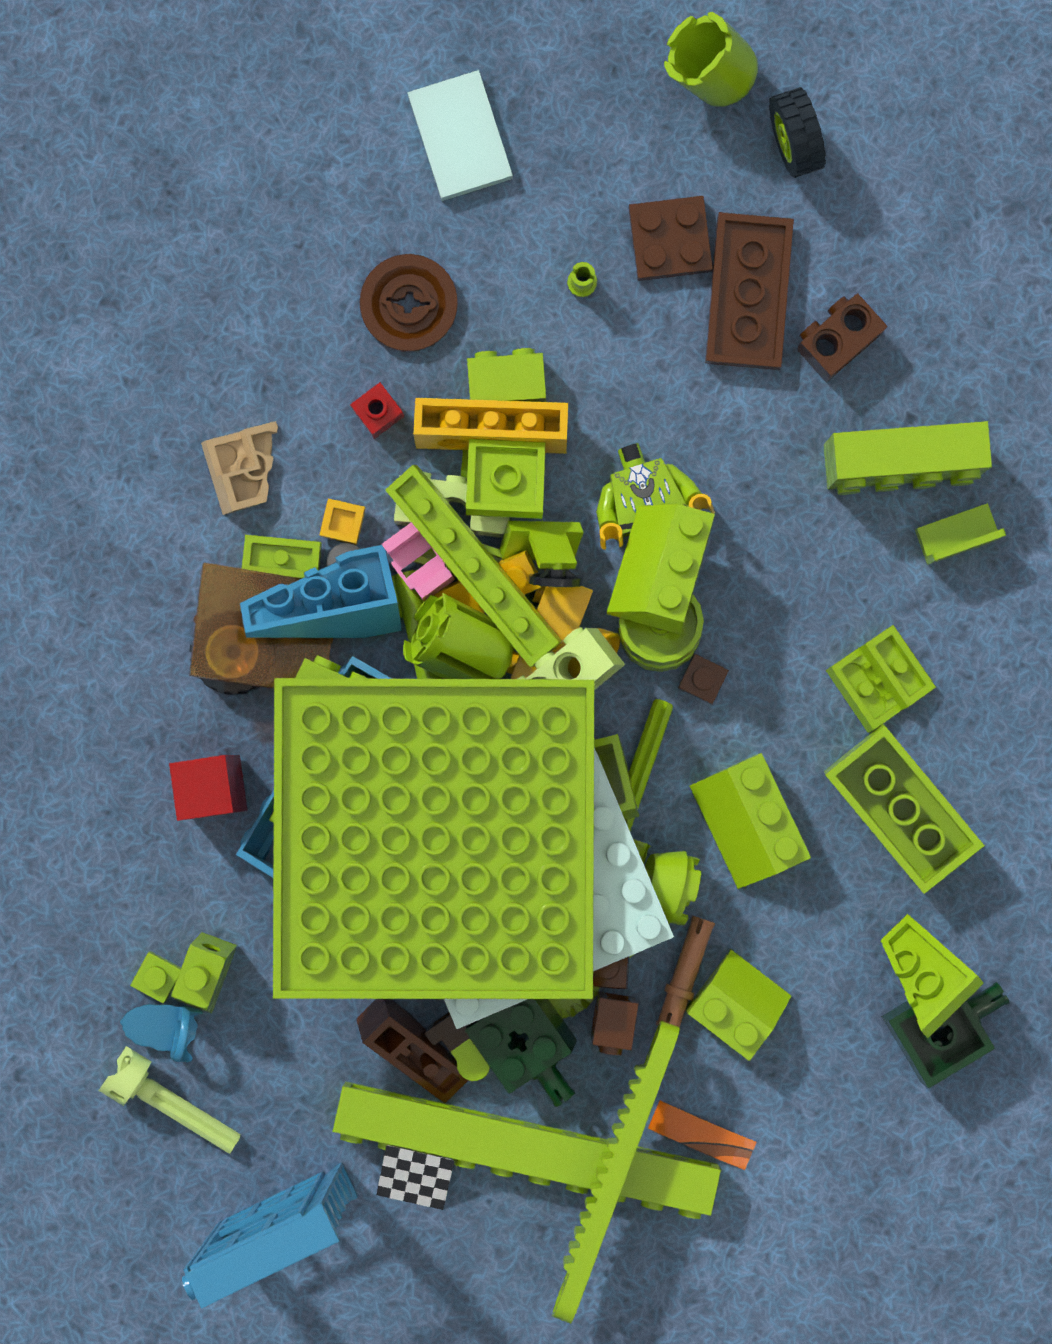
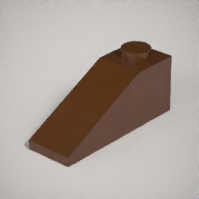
M375 999L356 1018L363 1044L443 1103H446L469 1081L460 1075L457 1069V1060L439 1042L433 1046L424 1034L426 1029L408 1011L392 999Z

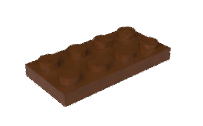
M718 213L705 364L770 370L781 369L794 219Z

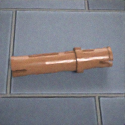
M692 915L671 983L666 984L664 989L667 995L658 1021H656L657 1026L660 1021H664L680 1027L688 1000L692 1001L695 995L691 991L715 923Z

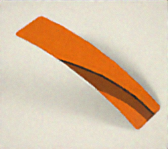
M661 1100L648 1129L743 1170L746 1169L757 1143Z

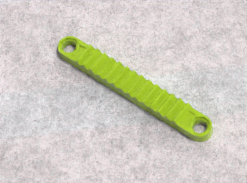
M660 1021L644 1064L634 1066L638 1079H631L628 1082L629 1088L633 1093L624 1094L623 1101L627 1108L618 1109L617 1112L622 1123H614L612 1125V1130L616 1137L608 1138L606 1141L607 1147L611 1152L602 1153L601 1155L602 1163L606 1167L596 1168V1177L599 1181L591 1182L590 1185L591 1193L594 1196L585 1198V1207L588 1211H582L579 1214L580 1223L583 1226H575L574 1238L576 1240L569 1241L568 1244L571 1255L564 1256L563 1268L567 1272L552 1312V1317L571 1324L575 1317L674 1050L680 1027Z

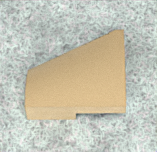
M276 421L209 439L201 443L223 515L267 502L269 489L267 476L268 472L272 469L273 456H271L272 434H276L278 430Z

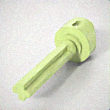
M126 1046L117 1059V1073L108 1076L98 1091L122 1106L126 1104L129 1098L133 1099L137 1095L145 1103L153 1106L230 1154L239 1141L241 1134L153 1079L147 1078L149 1074L147 1070L151 1061Z

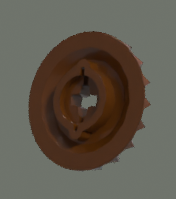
M415 254L393 256L378 264L367 276L360 294V311L366 328L376 340L388 348L397 349L402 352L420 351L429 346H434L436 342L446 336L448 330L454 324L458 308L456 288L449 274L435 261ZM407 294H413L414 301L420 302V304L425 306L413 307L411 313H405L403 306L391 301L399 302V300H405Z

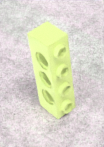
M579 627L565 637L563 642L566 645L556 654L551 651L535 663L534 666L537 670L527 678L521 676L517 679L594 680V690H596L625 666V663L598 628L583 629ZM574 657L581 666L580 673L576 678H573L568 671V664Z

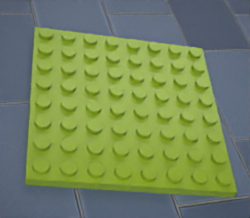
M274 678L273 999H593L594 680Z

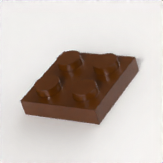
M703 196L629 204L628 209L637 281L712 272L713 267Z

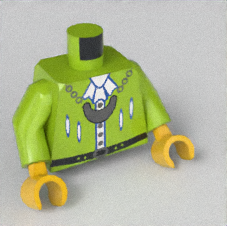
M639 443L623 447L618 450V454L624 470L610 475V482L602 487L596 510L600 529V546L605 550L608 539H616L619 542V547L623 546V537L630 536L638 506L681 504L699 510L708 509L714 514L712 501L708 495L702 494L694 481L675 465L665 464L662 458L645 463Z

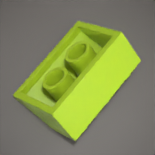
M681 504L638 506L607 614L681 635L715 514Z
M762 753L755 754L689 785L737 889L776 875L811 858Z

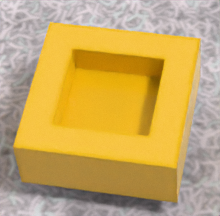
M328 498L319 534L320 537L358 545L366 508Z

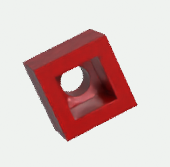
M381 382L350 404L354 413L374 439L404 417L402 410ZM379 402L383 405V410L380 414H372L369 411L372 403Z

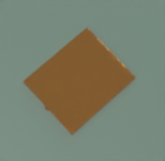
M210 563L202 564L197 612L193 618L195 629L189 676L274 689V678H296L304 658L314 662L316 656L319 655L329 660L333 638H246L240 603L276 585H289L301 578Z

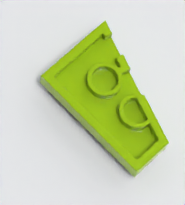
M908 914L880 940L894 972L899 977L905 990L904 994L908 1003L914 1010L918 1019L917 1023L927 1038L984 984L977 974Z

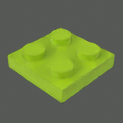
M469 439L466 515L542 519L546 442Z

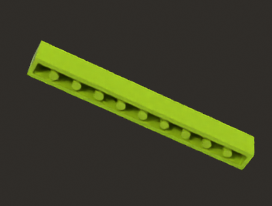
M346 1081L342 1086L332 1131L341 1134L340 1139L346 1142L362 1144L363 1139L378 1142L377 1147L386 1150V1146L389 1145L416 1150V1152L437 1157L438 1155L448 1157L454 1160V1165L468 1169H475L476 1164L491 1167V1173L503 1177H512L513 1172L528 1175V1181L539 1185L549 1186L552 1180L565 1183V1189L581 1194H588L591 1182L599 1181L596 1177V1168L606 1167L602 1163L601 1155L602 1153L611 1152L607 1147V1139ZM638 1146L617 1202H625L626 1197L641 1200V1206L652 1210L662 1211L664 1206L678 1208V1214L688 1218L701 1219V1214L711 1216L721 1169L716 1163Z

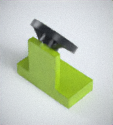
M507 522L499 548L502 559H507L527 549L531 559L536 560L538 568L544 569L543 573L529 574V584L548 587L582 586L583 577L576 576L568 570L576 569L577 566L575 556L584 533L580 522Z

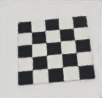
M387 1145L376 1195L443 1210L454 1160Z

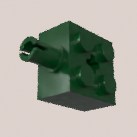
M997 982L993 983L989 988L967 999L941 1025V1027L945 1028L940 1031L942 1036L940 1040L934 1037L927 1038L923 1034L917 1023L918 1019L908 1001L881 1017L919 1081L927 1088H931L995 1049L983 1029L980 1019L1010 1002L1007 995L1002 994L1004 991Z
M527 999L468 1024L465 1029L466 1034L509 1094L531 1079L538 1080L555 1107L562 1105V1100L566 1102L575 1094V1091L569 1086L556 1065L558 1061L572 1053L577 1039L549 999ZM515 1033L519 1035L526 1033L528 1038L526 1041L523 1038L518 1039Z

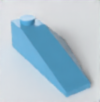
M379 545L345 552L335 557V563L319 571L314 567L304 572L305 577L294 583L276 585L241 602L240 607L246 638H367L402 631L398 602L384 547Z

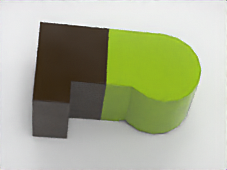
M447 1012L430 1024L424 1034L433 1046L441 1040L444 1042L457 1060V1069L463 1078L470 1081L483 1079L488 1074L490 1066L466 1034L465 1029L468 1025L456 1029L450 1013Z

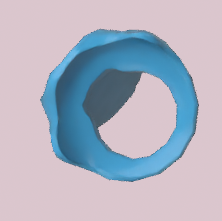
M147 1004L128 1011L120 1020V1024L123 1026L122 1030L125 1032V1036L136 1045L151 1047L157 1051H170L171 1060L175 1062H191L193 1058L187 1052V1046L195 1039L198 1028L194 1016L203 1014V1012L187 1006Z

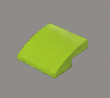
M894 625L825 670L868 733L936 688Z

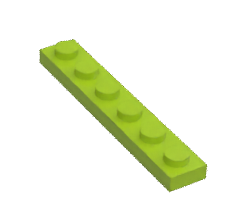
M412 465L385 489L530 667H534L541 657L553 651L562 643V640L418 465Z

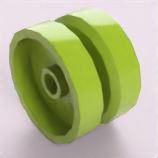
M692 595L681 635L619 618L618 633L621 638L622 649L632 662L643 669L657 672L677 669L690 660L699 646L704 623L701 605L695 596Z

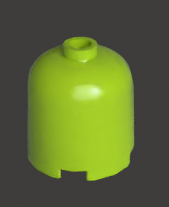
M708 12V16H702L697 19L690 16L676 27L667 41V45L670 47L668 62H664L667 73L673 80L711 106L725 107L739 102L749 93L758 74V61L753 49L725 19L714 12Z

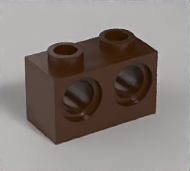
M858 293L850 300L845 296L840 298L828 309L827 312L831 316L820 325L817 321H814L799 335L803 341L799 344L797 351L826 383L881 336L888 327ZM848 315L858 317L862 322V330H849L844 323V317ZM819 340L831 342L834 346V354L831 356L821 355L816 349V342Z
M601 991L597 993L591 1040L593 1045H598L599 1052L610 1055H622L623 1049L632 1051L638 1011V1002L635 997Z

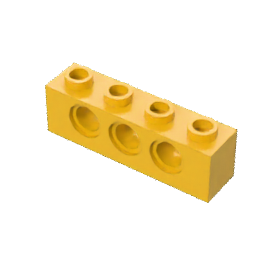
M415 398L413 435L416 449L469 450V439L546 442L545 453L567 454L568 403Z

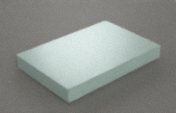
M479 70L407 92L441 201L513 179Z

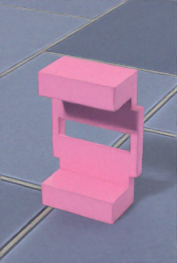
M412 522L382 543L384 549L393 559V562H391L392 566L411 591L415 589L423 601L430 595H435L455 580L437 553V556L406 578L402 573V569L432 548Z

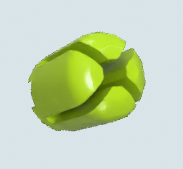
M444 593L439 598L430 595L421 604L413 616V619L419 622L412 640L409 642L404 639L403 655L405 660L443 679H500L508 670L514 651L512 644L489 616Z

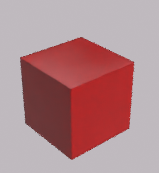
M221 755L169 763L177 821L248 811L240 755Z

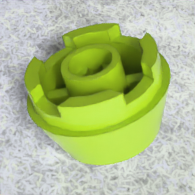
M686 851L654 853L649 856L645 864V869L668 924L673 923L681 926L686 924L689 918L683 912L691 901H696L699 890L701 871L695 870L694 867L698 865L700 859L687 856Z

